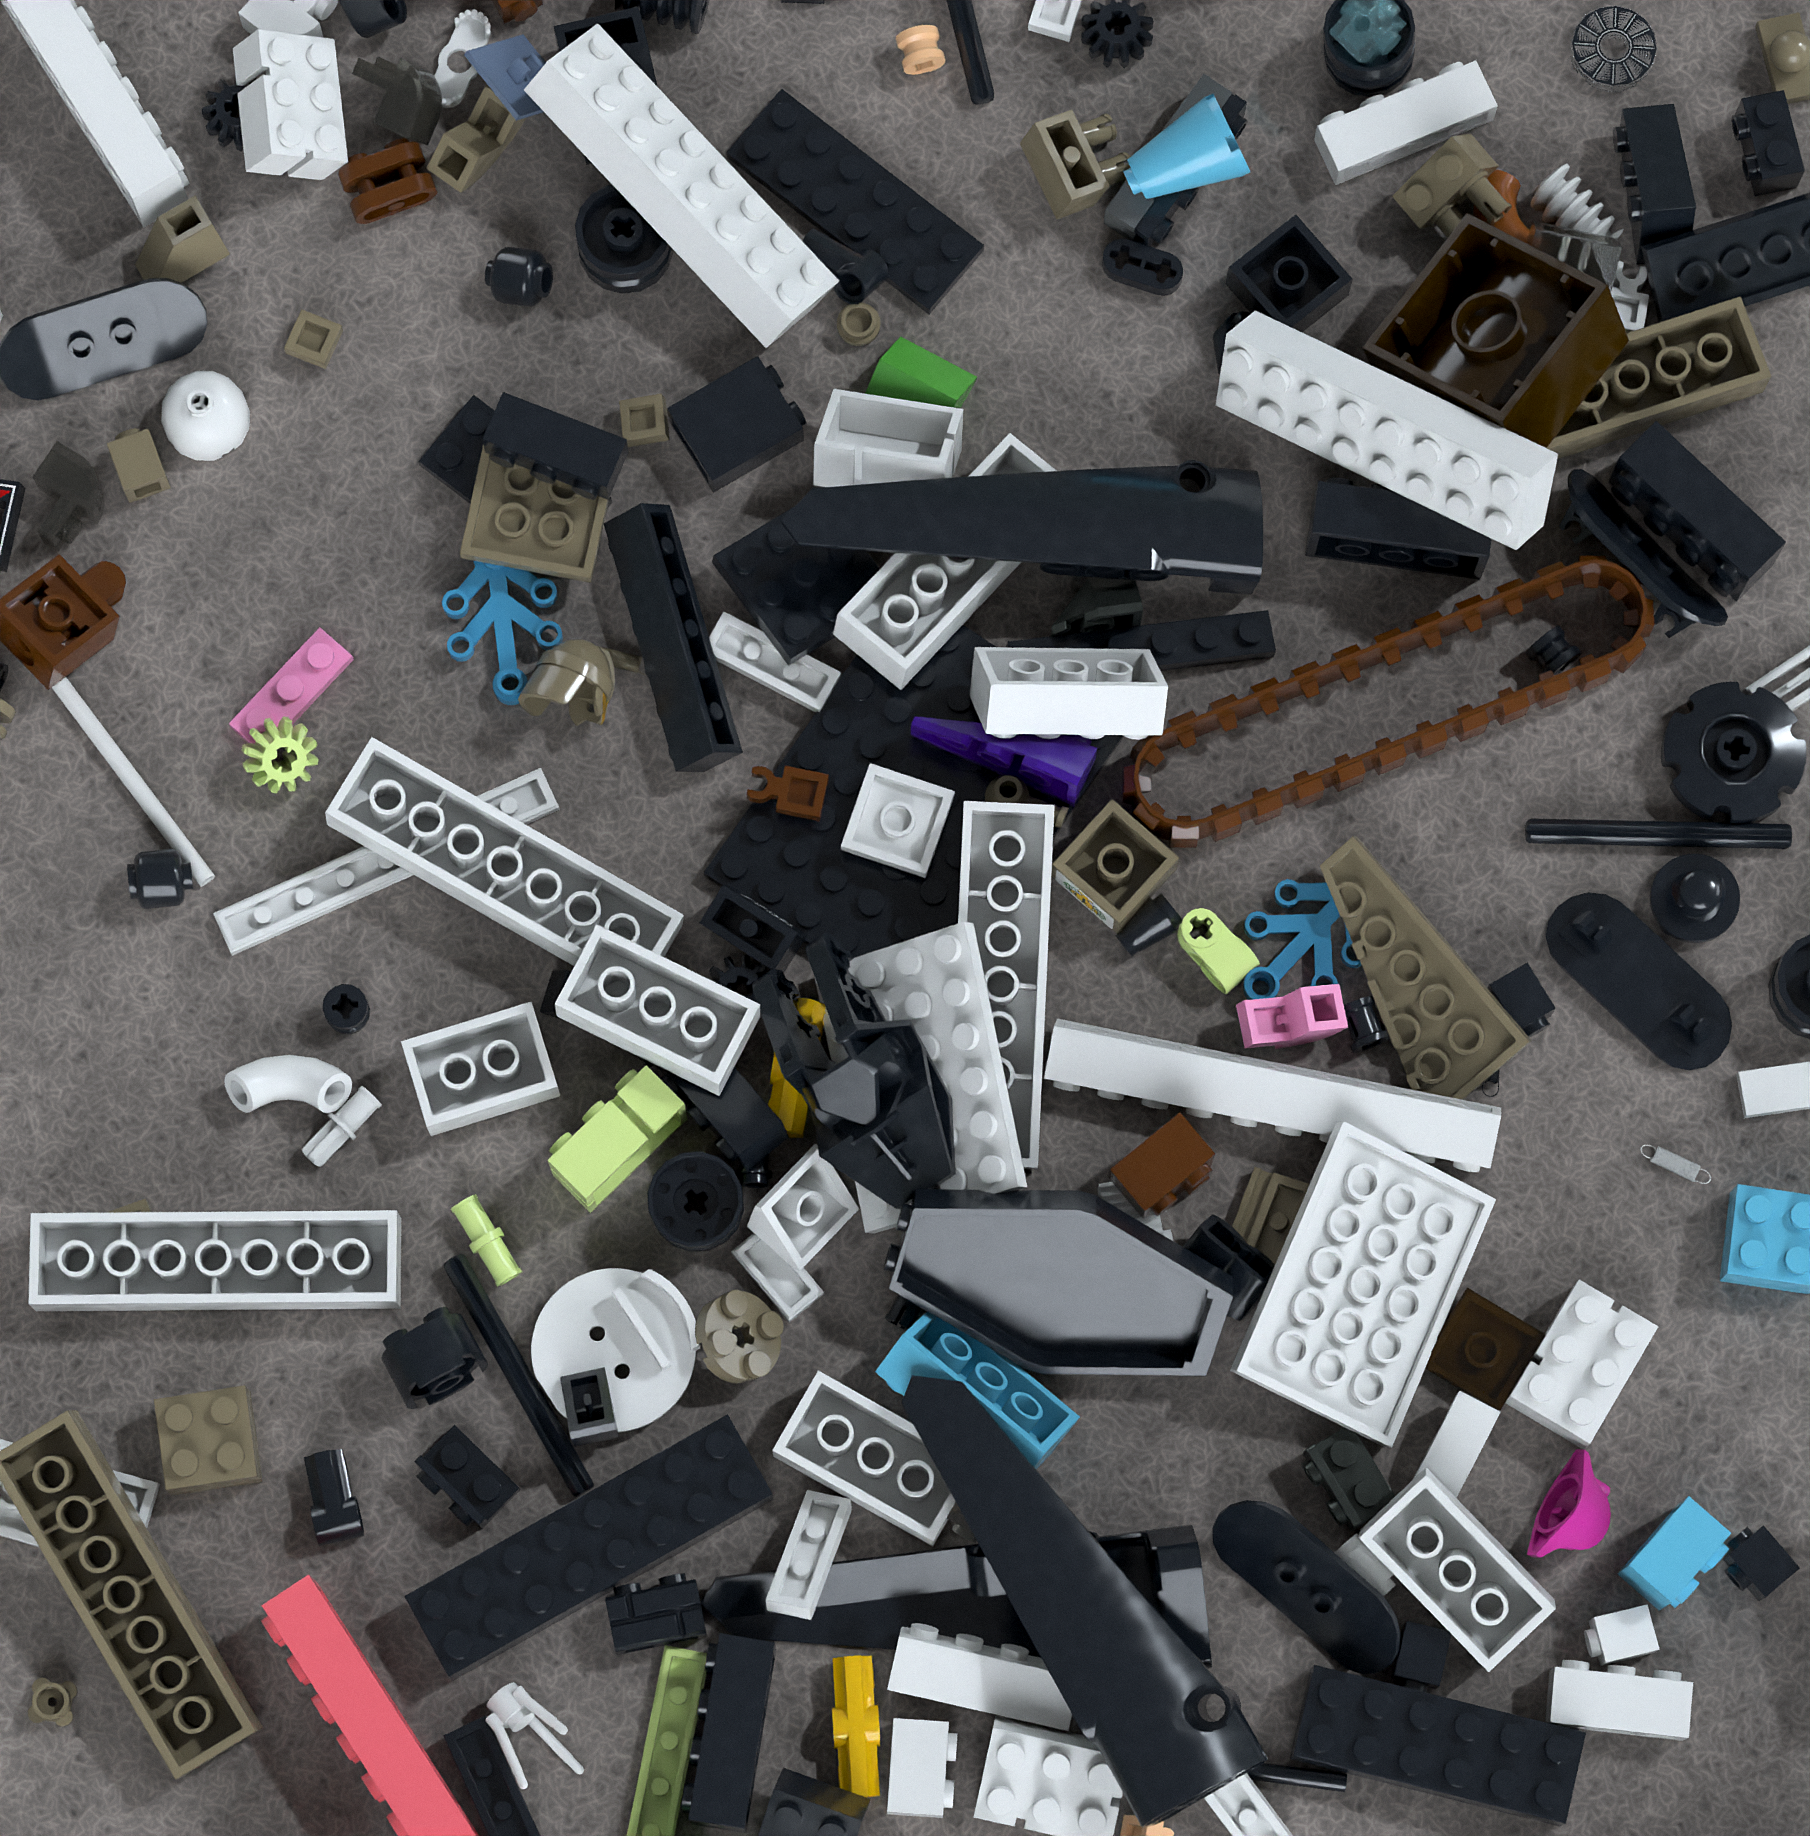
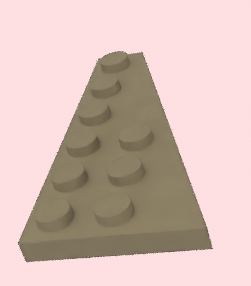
M1352 836L1320 865L1339 915L1342 916L1353 942L1352 946L1357 959H1360L1369 981L1367 983L1393 1047L1396 1048L1411 1090L1464 1100L1532 1040L1357 836Z

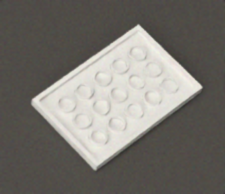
M961 922L853 958L849 962L850 968L848 970L850 974L865 989H870L886 1021L911 1020L952 1097L956 1174L934 1189L981 1190L995 1194L1026 1188L1027 1183L974 923ZM816 982L820 1003H824L819 987ZM825 1007L826 1014H824L823 1022L831 1061L838 1064L849 1056L843 1045L837 1044L835 1040L836 1034ZM855 1181L865 1233H878L896 1227L900 1209L892 1207Z
M1337 1121L1230 1371L1383 1447L1392 1448L1496 1199L1345 1121Z

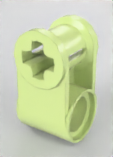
M1199 908L1190 911L1178 927L1177 938L1182 949L1197 963L1211 983L1224 994H1228L1246 977L1250 970L1260 965L1252 950L1240 938L1235 936L1215 913L1208 909ZM1192 924L1195 927H1199L1202 924L1207 926L1206 939L1202 936L1196 939L1191 937Z

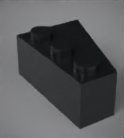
M1674 104L1622 108L1620 126L1613 128L1614 150L1622 155L1620 177L1622 187H1626L1627 210L1632 228L1636 265L1645 264L1642 246L1693 230L1696 203Z

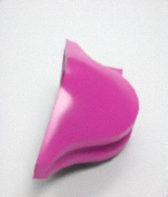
M1585 1449L1575 1450L1546 1494L1535 1519L1527 1552L1528 1556L1540 1558L1559 1548L1566 1550L1590 1549L1597 1545L1606 1535L1611 1518L1610 1504L1607 1499L1610 1487L1594 1476L1590 1455Z

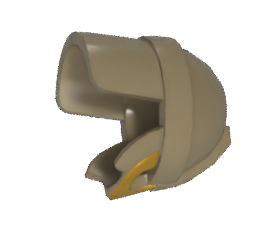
M582 639L567 640L551 650L543 652L536 664V670L519 695L518 701L521 707L531 716H539L551 701L560 705L569 702V714L576 726L586 720L599 725L603 724L607 705L610 702L615 685L614 665L610 652ZM589 704L594 705V712L589 711Z

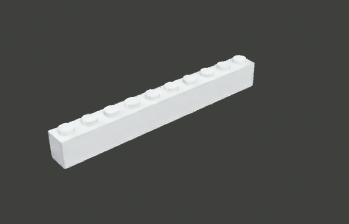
M1057 1019L1054 1025L1044 1079L1054 1080L1053 1086L1062 1090L1079 1091L1080 1086L1098 1089L1097 1095L1107 1099L1123 1100L1124 1095L1142 1098L1141 1104L1151 1108L1168 1109L1169 1104L1187 1107L1186 1113L1192 1116L1212 1118L1213 1113L1231 1116L1230 1122L1246 1127H1257V1122L1275 1125L1276 1132L1290 1136H1301L1302 1131L1320 1134L1319 1140L1328 1143L1336 1122L1345 1121L1401 1151L1409 1152V1155L1425 1163H1435L1436 1158L1454 1161L1453 1167L1469 1172H1479L1480 1167L1491 1168L1501 1120L1500 1107Z

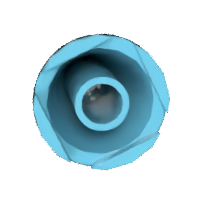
M1213 93L1201 99L1129 157L1127 161L1131 168L1123 171L1133 194L1136 195L1143 192L1146 199L1243 177L1251 172Z

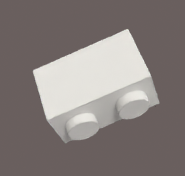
M893 1718L887 1814L943 1818V1808H953L954 1780H946L945 1776L946 1761H956L957 1733H948L949 1722Z

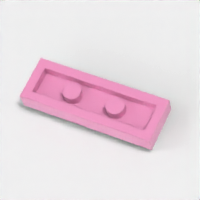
M319 627L229 723L230 727L245 741L255 744L256 741L251 737L249 731L255 728L261 734L265 732V718H270L278 727L280 720L285 716L291 719L293 725L354 660L353 656Z

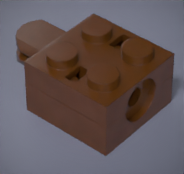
M58 554L0 598V641L49 690L114 640L120 616L112 607L122 600L126 586L123 571L114 563L101 561L93 565L82 575H79Z

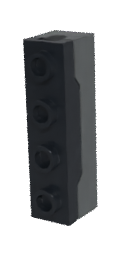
M1203 74L1165 128L1201 99L1213 93L1235 140H1237L1248 123V120L1244 118L1247 102L1236 94L1233 95V92ZM1126 180L1105 209L1104 224L1128 240L1150 247L1154 241L1161 244L1174 226V221L1170 220L1179 207L1186 210L1197 195L1199 188L1196 187L1146 199L1143 192L1134 195Z

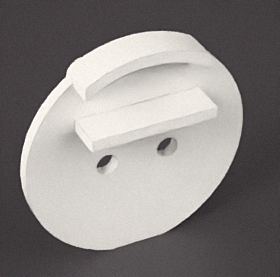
M608 1268L585 1273L562 1286L545 1304L538 1317L531 1343L532 1366L535 1377L558 1412L567 1418L560 1377L605 1367L618 1432L642 1428L665 1415L685 1392L694 1370L696 1351L700 1349V1343L697 1344L695 1337L696 1320L690 1306L679 1290L670 1281L651 1269L641 1273L628 1269ZM594 1327L604 1329L605 1336L602 1340L594 1341L590 1338V1331ZM621 1364L627 1365L630 1369V1374L625 1379H619L615 1376V1369Z

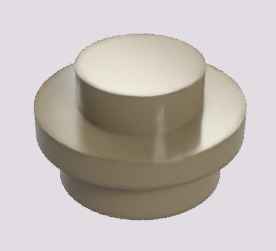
M866 303L849 304L838 315V333L850 345H867L874 341L879 334L881 325L879 314L872 306Z

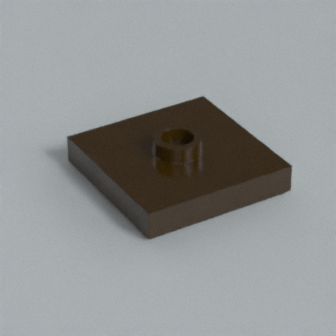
M1466 1288L1439 1333L1425 1369L1473 1398L1501 1411L1546 1334L1471 1289Z

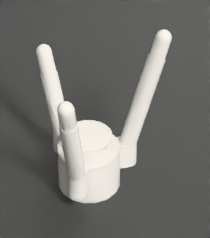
M514 1682L509 1683L489 1699L487 1708L492 1714L485 1721L495 1732L511 1771L521 1789H526L528 1783L504 1728L510 1727L513 1732H517L526 1725H529L575 1773L580 1775L584 1772L582 1765L535 1715L561 1735H565L568 1732L567 1727L532 1699L522 1686L518 1687Z

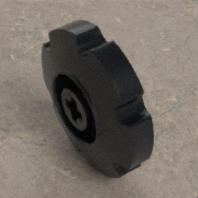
M1730 681L1712 684L1696 691L1686 702L1690 713L1681 714L1675 712L1663 735L1661 745L1662 766L1671 767L1677 773V777L1670 784L1671 791L1687 809L1706 820H1709L1714 812L1724 813L1728 818V823H1754L1772 815L1781 806V801L1778 799L1777 794L1779 792H1785L1789 795L1793 794L1804 773L1806 742L1803 739H1795L1790 733V730L1798 721L1797 717L1782 699L1762 687H1758L1754 694L1746 695L1741 692L1738 682ZM1730 745L1737 747V754L1740 756L1737 761L1730 759L1731 753L1727 750Z

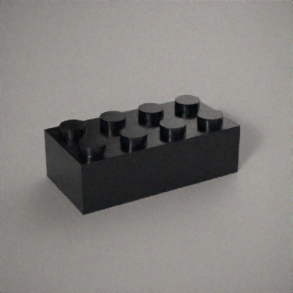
M1657 421L1619 457L1609 479V483L1613 486L1611 488L1612 493L1622 504L1628 507L1633 504L1645 516L1643 518L1644 523L1653 533L1660 537L1665 534L1677 546L1675 550L1685 563L1692 567L1698 565L1709 576L1708 582L1717 593L1723 597L1730 595L1736 602L1773 566L1786 543L1780 535Z
M1329 478L1327 482L1318 481L1312 503L1305 556L1480 580L1490 556L1492 538L1380 484H1373L1371 488L1353 486V482L1348 479Z
M720 1633L718 1644L709 1643L705 1671L706 1674L713 1675L710 1690H701L697 1712L699 1720L705 1721L703 1736L694 1735L689 1761L691 1766L697 1767L695 1783L686 1782L682 1801L683 1813H689L688 1820L692 1825L741 1833L747 1832L776 1656L775 1642Z

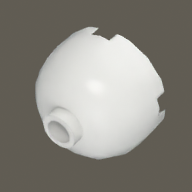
M195 371L180 377L169 387L162 401L161 423L168 440L180 454L194 460L214 461L222 458V455L229 453L233 448L236 449L242 444L249 430L250 410L243 392L228 377L214 371Z

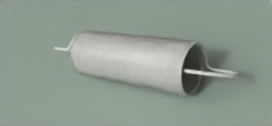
M1659 1146L1654 1157H1652L1653 1159L1650 1160V1162L1692 1182H1695L1699 1170H1703L1700 1169V1165Z

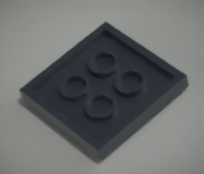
M794 507L716 553L712 559L713 565L788 666L836 637L833 633L837 614L880 570L867 551L798 546L781 523Z

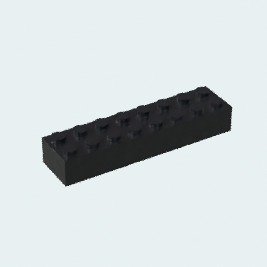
M727 1414L404 1597L445 1672L454 1681L610 1593L614 1587L626 1584L774 1500L773 1494Z

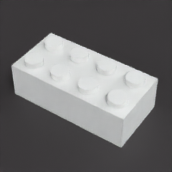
M975 647L970 698L986 734H991L998 738H1012L1016 734H1035L1046 739L1058 738L1061 734L1080 735L1088 739H1100L1104 735H1123L1137 740L1145 739L1148 735L1163 734L1168 685L1150 649Z
M597 924L555 1002L557 1017L720 1096L760 1018V1004Z
M817 1371L773 1448V1457L840 1495L851 1499L854 1503L933 1547L957 1503L914 1425L824 1373Z
M1427 1467L1360 1529L1359 1539L1488 1672L1556 1609L1553 1597Z

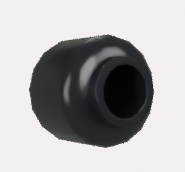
M505 247L497 253L494 260H490L487 263L485 283L491 287V292L496 301L503 304L533 307L542 298L549 295L553 283V269L551 264L546 262L544 255L536 250Z
M175 849L140 852L135 856L134 864H127L130 899H138L140 906L145 909L178 906L184 901L185 890L193 889L191 862L182 863L181 856Z

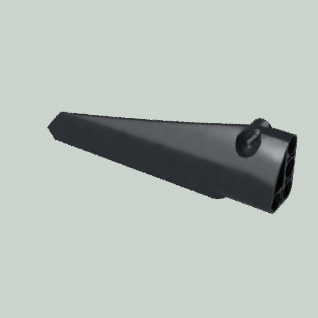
M1196 460L1185 461L1175 466L1014 473L812 488L781 522L798 546L1040 563V570L1043 572L1068 576L1137 581H1161L1168 578L1169 575L1210 578L1208 591L1251 595L1260 581L1263 565V505L1258 472L1254 470L1208 467ZM1187 478L1194 480L1200 487V491L1193 493L1184 490L1180 485V480Z
M912 1375L902 1400L903 1407L1074 1719L1086 1738L1098 1746L1141 1827L1154 1826L1165 1821L1266 1762L1268 1758L1241 1711L1239 1696L1234 1690L1223 1686L1029 1462L967 1386L960 1381ZM1213 1694L1220 1696L1225 1704V1713L1218 1721L1212 1719L1206 1709L1207 1701Z
M1184 1525L1099 1536L1097 1533L1089 1531L1208 1669H1211L1212 1658L1202 1562L1193 1526ZM979 1544L832 1562L811 1620L767 1610L766 1597L777 1569L716 1577L701 1599V1604L734 1636L759 1640L896 1650L902 1626L911 1628V1624L920 1623L937 1628L939 1630L938 1635L956 1638L957 1634H969L983 1639V1645L1001 1649L1002 1644H1013L1028 1649V1655L1041 1658Z

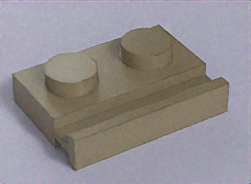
M1254 1167L1232 1227L1243 1237L1247 1244L1261 1251L1276 1264L1310 1184Z

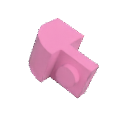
M1339 984L1300 987L1283 997L1244 1000L1236 1004L1244 1048L1275 1046V1049L1297 1046L1325 1039L1348 1028Z

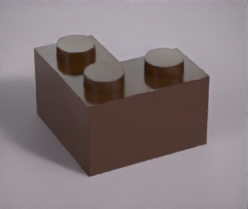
M1179 1112L1113 1166L1109 1171L1108 1178L1142 1218L1152 1211L1156 1216H1159L1178 1200L1176 1196L1185 1190L1191 1195L1210 1179L1208 1175L1213 1171L1211 1165L1215 1153Z

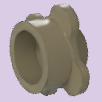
M46 1678L35 1680L32 1684V1691L34 1692L32 1706L28 1709L29 1719L37 1724L45 1720L56 1722L60 1727L68 1726L74 1718L71 1712L72 1699L78 1693L76 1685L70 1681L57 1684L49 1682ZM51 1698L57 1700V1704L53 1707L48 1704Z

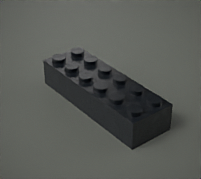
M1314 1665L1309 1672L1290 1759L1560 1827L1566 1824L1586 1732Z

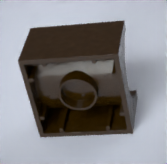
M1467 213L1362 348L1371 366L1547 448L1629 342V338L1607 284Z

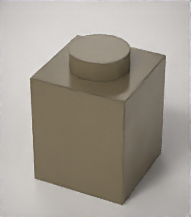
M137 428L129 429L116 435L114 441L107 443L129 503L171 488L149 429L142 431Z

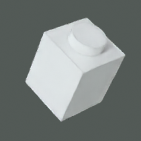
M1648 1604L1594 1617L1589 1620L1590 1629L1584 1631L1588 1652L1591 1658L1598 1656L1600 1666L1652 1654L1660 1650Z

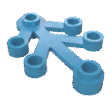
M473 561L475 568L459 588L450 590L443 596V610L452 619L463 618L469 611L470 600L488 580L491 597L463 632L454 633L449 637L447 649L449 655L454 660L459 662L469 660L474 654V646L494 623L500 671L494 676L492 683L493 691L501 703L516 705L519 704V695L528 680L526 675L517 669L512 621L534 636L538 645L544 650H551L562 643L563 635L557 623L543 621L508 595L507 578L530 593L533 603L540 608H548L556 602L558 596L557 589L551 580L546 578L538 579L529 571ZM541 587H548L552 590V594L548 599L542 600L536 597V591ZM453 598H460L464 601V605L460 610L453 611L448 608L449 601ZM547 629L556 631V639L552 642L543 641L541 639L543 631ZM464 640L468 642V650L464 653H456L453 650V645L457 641ZM513 677L518 680V686L514 690H505L502 687L503 681L506 678Z
M1291 879L1282 880L1275 888L1274 899L1283 908H1292L1299 901L1329 902L1317 914L1267 915L1264 912L1255 911L1247 916L1244 923V931L1253 940H1262L1269 934L1299 933L1268 967H1256L1248 972L1243 983V992L1248 1000L1276 997L1280 988L1279 981L1312 946L1315 976L1310 986H1316V982L1322 978L1328 979L1332 984H1338L1337 978L1333 975L1331 925L1340 915L1327 883H1297ZM1283 887H1291L1296 892V898L1291 901H1285L1281 898L1279 892ZM1253 919H1261L1266 924V930L1261 933H1255L1251 930L1249 923ZM1344 923L1346 943L1341 949L1340 958L1347 967L1358 968L1362 966L1360 960L1352 961L1346 955V950L1352 947L1353 942ZM1259 980L1265 981L1269 986V992L1265 995L1256 994L1252 988L1254 982Z

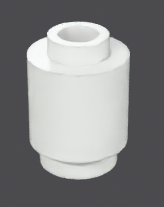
M1357 1533L1334 1552L1383 1596L1396 1586L1390 1579L1394 1574L1359 1539Z

